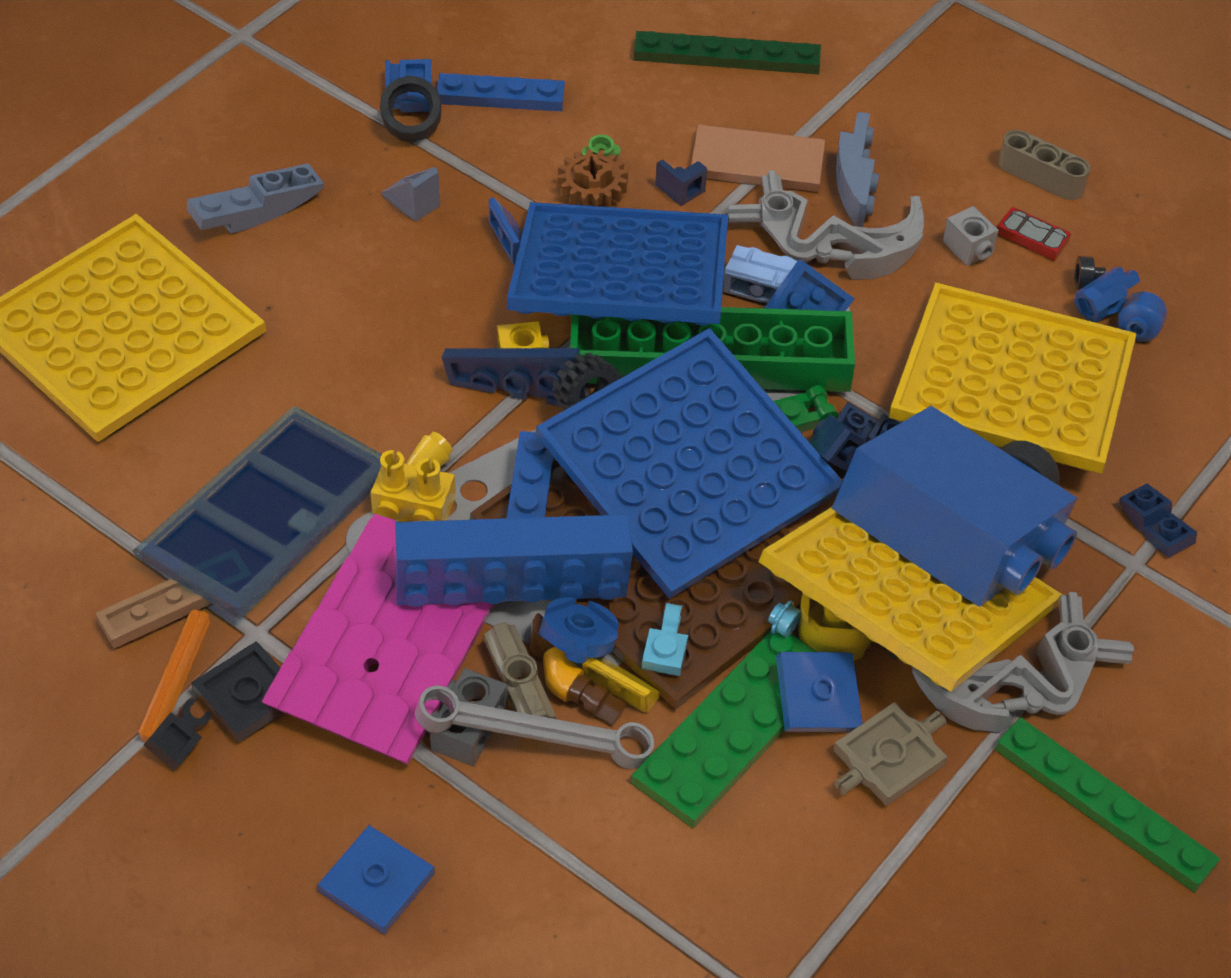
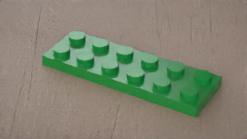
M770 631L631 775V784L694 829L785 731L776 655L780 652L817 651L792 634L786 638L779 633L774 635Z

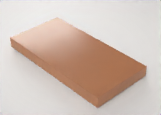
M698 124L691 165L699 161L706 166L707 179L762 185V175H768V171L774 170L775 174L781 177L782 188L819 192L825 139Z

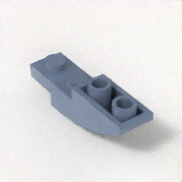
M857 112L854 133L840 132L836 161L838 192L848 216L857 227L864 226L865 215L872 216L875 196H870L869 193H876L879 178L878 173H873L875 159H869L870 149H864L865 146L871 147L874 128L868 127L870 114Z
M309 163L251 175L249 176L247 187L190 198L187 200L186 210L201 230L225 225L231 234L258 226L293 210L321 191L324 183Z

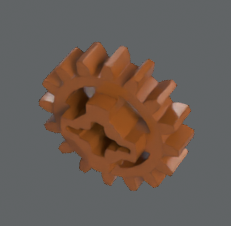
M587 149L586 155H581L577 151L574 152V159L566 157L564 165H559L557 188L561 189L562 198L569 197L570 205L580 202L581 205L585 206L604 204L606 207H611L612 199L620 202L622 194L627 193L628 170H624L625 163L623 161L616 162L615 154L606 157L604 156V150H600L598 154H593L591 149Z

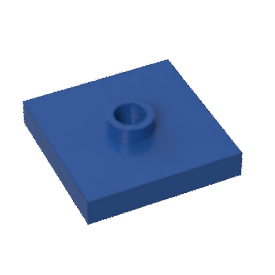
M780 652L776 655L785 732H851L862 724L853 653Z
M368 825L318 883V892L385 935L434 876L435 867Z

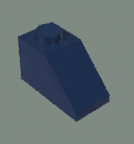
M830 414L827 419L822 420L815 427L813 438L809 443L827 461L847 472L856 449L868 441Z

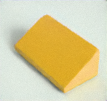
M588 657L587 661L582 663V670L585 671L584 676L591 679L593 684L603 686L612 695L644 713H649L660 697V691L603 657Z

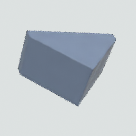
M432 167L408 175L381 193L385 199L416 222L440 206L438 170L436 167Z

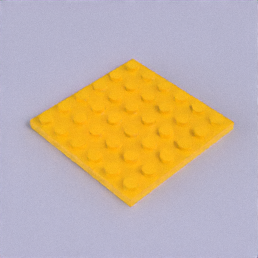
M138 214L131 216L0 296V353L97 442L103 440L266 332V324L263 319Z
M935 282L892 402L889 418L903 422L924 409L933 406L997 447L1002 448L1012 441H1029L1046 450L1055 462L1102 474L1137 333Z
M832 507L765 548L759 559V563L770 569L775 576L786 580L801 590L806 597L817 601L832 611L837 618L847 621L863 632L871 641L879 643L897 655L902 662L912 665L928 676L936 685L944 687L950 692L1055 609L1059 604V596L1063 595L1035 577L1020 595H1016L1005 588L979 607L834 511Z

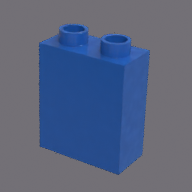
M933 406L924 409L858 447L832 507L834 511L979 607L1005 588L1016 595H1020L1033 581L1042 564L1050 569H1055L1063 561L1077 537V531L1065 524L1077 500L1076 496Z

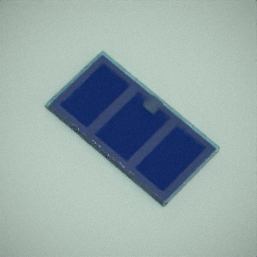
M293 406L133 549V553L139 560L240 620L371 494L370 492L381 468L380 457L382 454L300 408Z

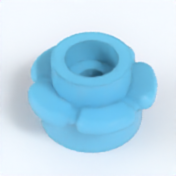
M788 601L785 605L778 603L771 612L768 622L772 624V634L779 633L787 638L796 628L800 620L801 610L794 607L793 601Z

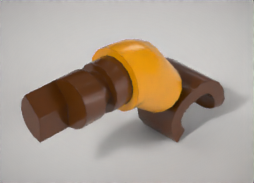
M540 613L536 614L532 621L528 647L534 657L543 661L545 683L548 689L564 702L571 700L577 705L583 702L584 709L614 725L623 713L627 703L611 695L608 689L599 684L592 686V680L584 676L585 671L579 668L576 662L569 660L565 656L564 651L556 648L539 634L543 616Z

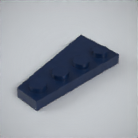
M445 348L441 358L450 385L490 393L500 389L509 392L515 398L527 399V396L530 395L547 399L546 404L559 406L556 402L558 400L553 394V391L558 390L553 386L554 380H561V377L557 375L559 369L565 372L568 367L564 363L568 360L575 363L574 356L580 354L579 348ZM588 382L581 389L580 399L591 394Z

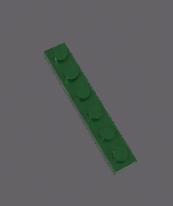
M636 31L634 61L818 75L820 70L821 44Z

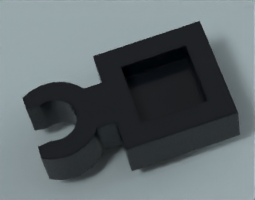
M194 698L188 699L179 708L177 716L170 712L143 745L173 770L183 762L202 738L195 731L202 729L212 715L211 712L207 711L201 718L192 716L190 707L196 701Z

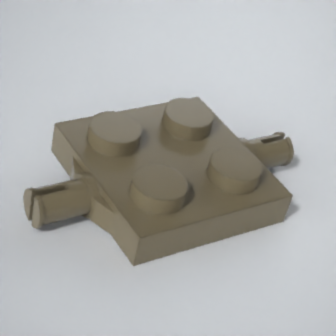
M894 702L836 741L833 751L850 769L849 772L834 781L837 791L840 790V794L845 795L861 783L868 787L886 806L946 765L948 756L934 743L931 736L936 730L946 725L944 716H940V712L935 711L923 721L918 722L907 716Z

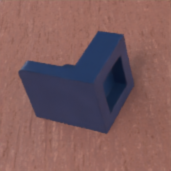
M663 159L656 163L655 185L680 206L706 191L707 167L701 162L697 161L686 169L682 167L674 169Z

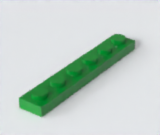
M1020 717L997 741L995 748L997 752L1192 892L1196 893L1217 867L1221 859L1023 718Z

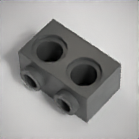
M464 668L458 680H452L447 687L462 702L504 710L508 706V688L506 683ZM478 699L480 701L470 702L469 700ZM444 704L440 711L435 710L431 716L446 718L451 714L449 708ZM452 724L449 729L443 732L434 733L427 731V733H430L432 751L473 767L476 765L493 734L492 731ZM457 729L463 730V731L460 732V733H453V732H451V731L457 730Z

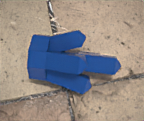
M1114 267L1075 293L1074 303L1079 313L1087 321L1098 322L1107 315L1120 312L1128 296V289L1140 282L1139 274L1136 270L1125 272L1122 267Z

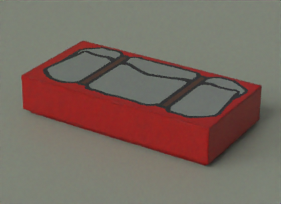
M1011 207L997 226L999 236L1054 261L1068 244L1071 237L1070 232L1015 207Z

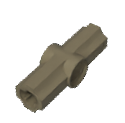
M503 622L494 625L484 634V642L501 681L507 684L508 700L511 702L514 711L556 719L553 708L537 675L536 662L528 655L515 624L510 625ZM522 677L525 679L518 680L514 678Z

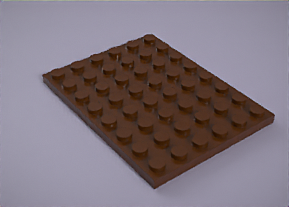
M554 458L546 517L601 516ZM512 484L470 513V520L507 519ZM784 527L670 599L636 557L632 555L627 597H617L610 600L584 598L577 599L575 604L587 606L588 602L592 601L605 607L616 617L619 623L617 630L619 634L612 652L647 684L660 691L659 695L676 710L753 649L771 631L772 624L768 622V619L778 603L785 605L788 601H793L794 607L800 610L803 592L786 580L775 576L770 569L759 563L765 548L791 533ZM667 603L682 606L678 633L688 635L680 676L642 669V660L649 629H662Z

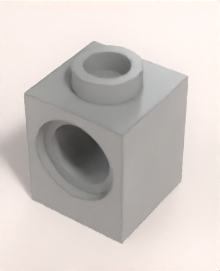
M972 206L947 218L943 243L969 266L979 260H985L993 254L998 229Z

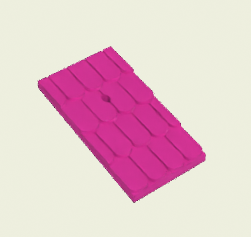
M374 513L350 555L343 562L318 609L312 614L292 652L290 651L262 703L409 765L427 731L419 725L415 717V709L422 693L431 686L448 687L450 682L456 678L495 604L475 602L460 605L425 604L418 607L397 605L395 580L396 521ZM379 664L377 671L368 672L371 665ZM429 700L424 703V707L432 715L435 710L438 711L442 702Z

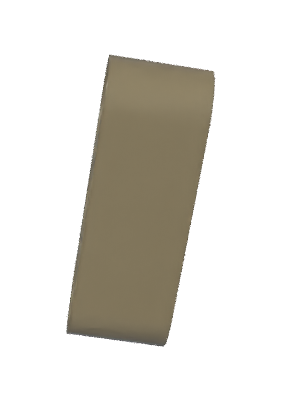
M1011 130L1004 135L998 160L1001 169L1067 200H1076L1083 196L1090 173V164L1085 159L1025 131Z

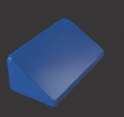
M494 197L489 198V224L510 261L515 266L522 231L511 213Z

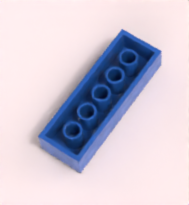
M628 515L395 522L397 605L418 607L425 604L460 605L475 602L497 604L502 601L538 602L540 600H556L563 597L577 599L602 598L606 600L627 597L633 555Z

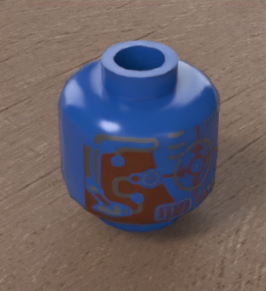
M1135 292L1126 299L1118 315L1119 329L1137 333L1136 342L1151 341L1158 336L1167 318L1166 305L1159 296L1151 292Z

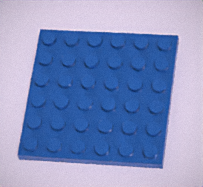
M530 202L508 291L507 310L517 311L522 314L544 312L552 313L556 316H568L570 314L587 315L595 319L620 317L628 321L640 319L658 320L662 323L681 321L693 322L701 326L720 324L728 215Z
M710 328L536 426L535 435L601 515H628L633 555L669 599L836 496L843 482Z

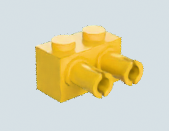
M394 450L384 452L380 457V471L370 492L372 515L375 513L401 522L446 521L456 499L455 475L441 472L440 464L435 459L432 461L431 469L430 458H424L414 466L405 464L404 456L399 451L396 453L397 461L394 460Z

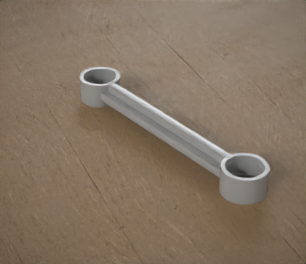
M439 685L427 688L422 693L415 709L417 722L429 732H443L449 729L452 724L610 753L618 765L628 769L640 767L654 748L652 733L647 727L639 723H626L616 731L459 701L457 695L451 689ZM429 700L441 701L449 708L451 715L446 718L433 717L426 711L424 703ZM629 736L637 739L643 746L644 753L640 755L628 753L621 746L620 738Z

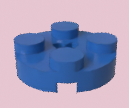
M573 597L553 600L547 605L539 629V634L544 639H547L556 648L564 651L565 656L576 663H584L588 657H602L613 651L619 634L617 633L619 623L609 610L592 601H589L587 606L575 604L577 598Z

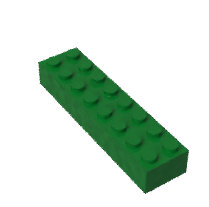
M721 307L720 324L705 326L681 321L662 323L651 319L628 321L620 317L595 319L587 315L572 314L570 348H579L580 354L584 358L585 353H591L594 356L595 354L599 355L615 367L622 377L710 328L762 389L808 390L813 386L821 385L825 391L851 392L855 368L852 311ZM597 377L589 380L588 383L597 384Z

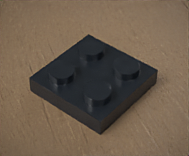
M257 641L191 682L194 693L238 743L284 713L262 703L280 667Z

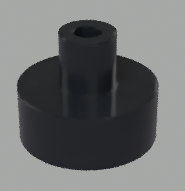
M1078 256L1074 269L1075 289L1080 290L1105 274L1106 268L1095 267L1093 257Z

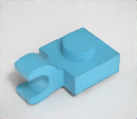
M667 603L662 629H649L642 660V669L680 676L688 641V635L678 633L682 606Z

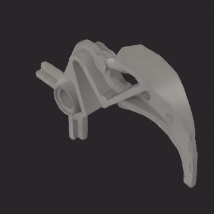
M774 170L768 171V175H762L761 177L764 195L759 199V204L727 205L726 208L728 223L759 222L760 227L770 234L781 250L796 261L800 259L808 263L814 258L820 263H827L830 259L846 261L845 267L851 280L875 279L893 273L911 258L918 249L924 235L922 234L924 215L920 196L910 197V214L906 219L895 225L884 228L851 226L833 215L810 237L804 240L799 239L805 222L808 200L793 191H783L781 177L776 175ZM837 245L844 250L833 249L831 246Z
M1069 592L1068 595L1059 596L1060 623L1044 635L1035 651L1049 681L1021 654L1013 661L1007 659L986 663L952 692L936 685L928 676L913 666L912 673L927 698L950 720L973 730L1001 732L1013 725L1012 715L1010 714L1013 711L1025 710L1027 713L1035 714L1042 709L1056 715L1072 711L1078 703L1095 661L1131 664L1134 646L1131 642L1098 639L1096 633L1084 624L1082 597H1078L1076 592ZM1004 685H1011L1022 689L1021 698L1002 700L1001 703L995 704L987 701L990 696Z

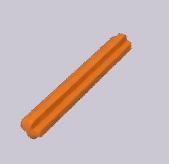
M197 609L189 612L138 731L141 741L146 742L169 713L173 712L210 624L207 612Z

